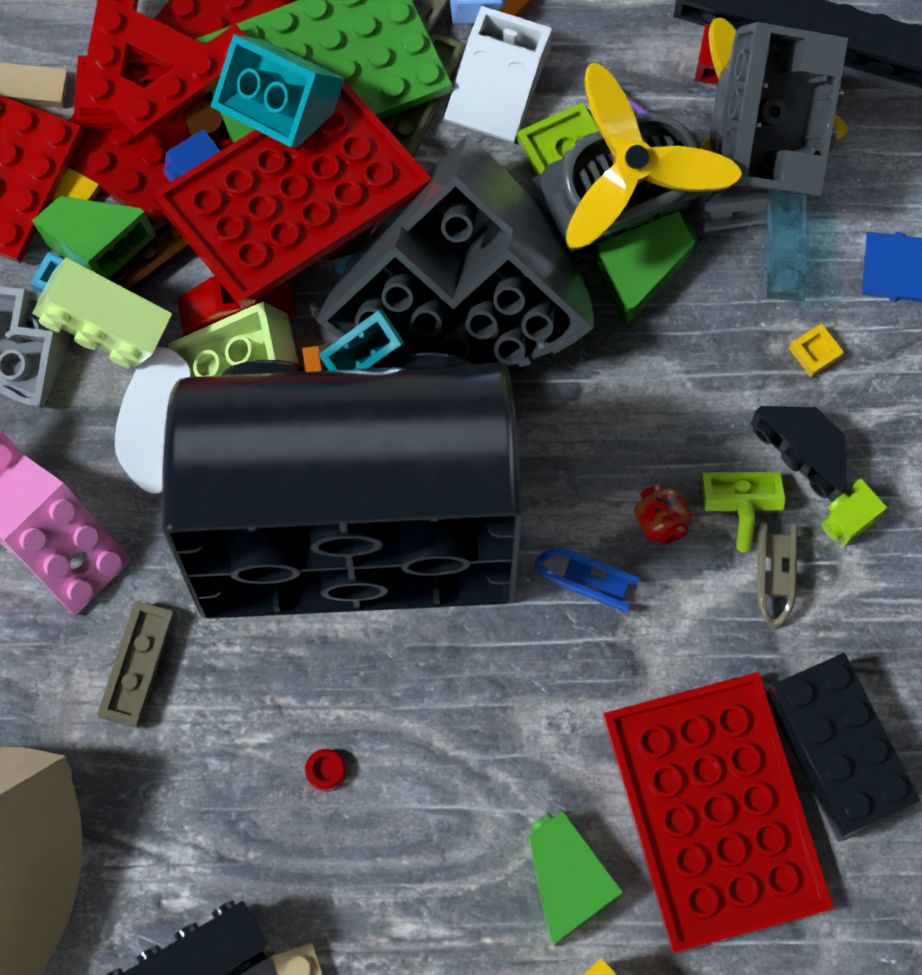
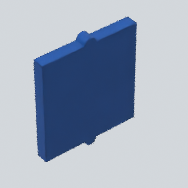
M867 232L862 295L889 298L891 302H895L897 299L922 302V238L902 236L901 232H896L894 235Z

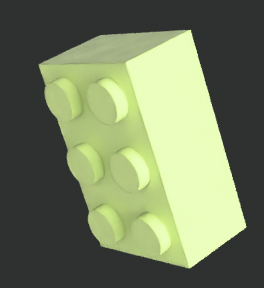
M65 258L53 271L32 312L33 315L39 317L38 322L44 327L56 332H60L62 329L74 335V341L79 345L91 350H95L97 347L109 353L111 361L126 368H130L131 365L137 367L153 354L172 315L171 312L68 258Z

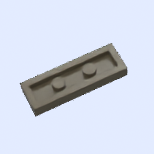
M138 601L134 602L97 714L99 718L139 728L175 617L172 610Z

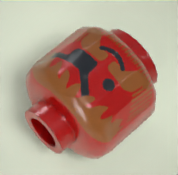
M657 484L641 492L642 500L635 506L634 514L649 541L660 542L664 546L688 534L689 530L687 527L692 522V515L678 489H663L661 484Z

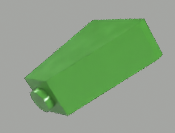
M59 196L32 220L47 246L62 257L68 258L106 279L111 278L157 236L145 212L140 208Z
M679 211L600 242L595 246L593 260L625 324L633 321L692 257L694 245L697 242L696 233L689 221L684 222Z
M563 811L555 817L549 812L539 818L530 826L533 833L528 838V846L548 939L553 947L618 900L623 893Z

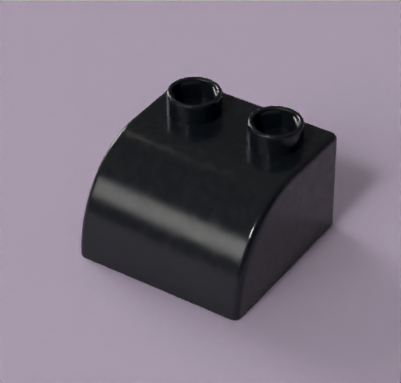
M420 352L393 358L383 364L381 368L306 372L304 366L294 362L255 360L233 365L223 371L221 376L185 377L175 382L168 400L164 433L162 532L201 617L214 619L508 604L514 600L523 507L513 390L509 370L503 364H470L468 360L453 354Z

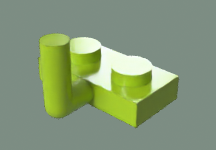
M781 472L702 473L701 487L705 511H738L739 523L736 549L743 553L749 552L752 548L755 524L754 511L784 510L785 494Z

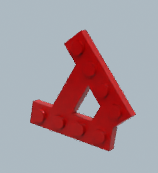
M97 0L77 103L80 114L116 116L139 143L217 87L233 34L246 36L235 23L208 43L203 44L137 12L139 0ZM129 50L170 69L145 88L124 78Z

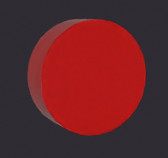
M330 749L318 750L306 762V778L309 784L318 791H333L340 787L345 780V762L336 751Z

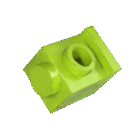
M860 478L854 483L848 495L846 492L828 506L831 512L821 522V526L832 540H839L846 547L880 520L887 507Z

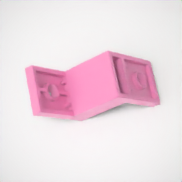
M0 429V544L19 558L62 605L76 616L132 559L62 481L25 456ZM79 552H84L85 559L82 565L78 568L70 569L72 557Z

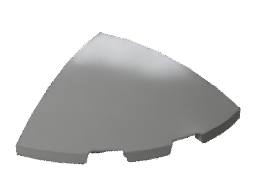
M0 286V393L28 406L43 408L60 373L72 334L62 329L60 332L50 330L38 322L39 317L33 315L32 312L41 293H33L21 288Z

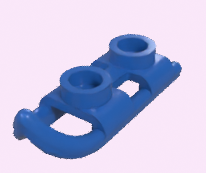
M565 548L547 550L535 561L536 569L545 578L560 587L627 613L630 604L622 602L629 582L637 585L640 577ZM554 556L570 557L563 577L548 570L543 565V562ZM592 567L607 572L605 579L591 575ZM585 585L598 589L600 592L585 587Z

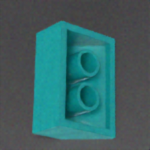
M233 34L210 107L291 148H297L333 115L345 78L265 40Z

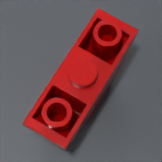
M210 277L177 299L184 336L261 302H265L287 313L289 318L297 317L290 279L244 309L237 304L216 277Z

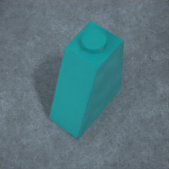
M380 309L318 355L328 370L381 368L389 360L405 354L407 349L383 310Z

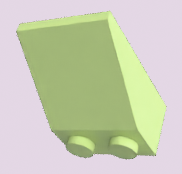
M265 302L256 304L168 343L169 349L179 354L189 365L190 377L221 376V373L229 367L246 361L283 360L298 364L288 314Z

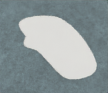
M156 347L153 354L136 369L123 398L115 432V452L123 469L138 486L153 494L162 491L164 433L170 392L176 381L181 378L190 377L191 374L187 362L179 354L166 347Z

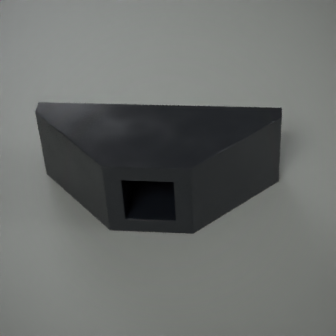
M760 406L755 411L751 421L756 436L767 445L771 443L781 453L782 460L791 470L795 472L800 471L810 481V487L818 496L823 499L828 498L833 502L842 495L846 489L845 434L817 407Z

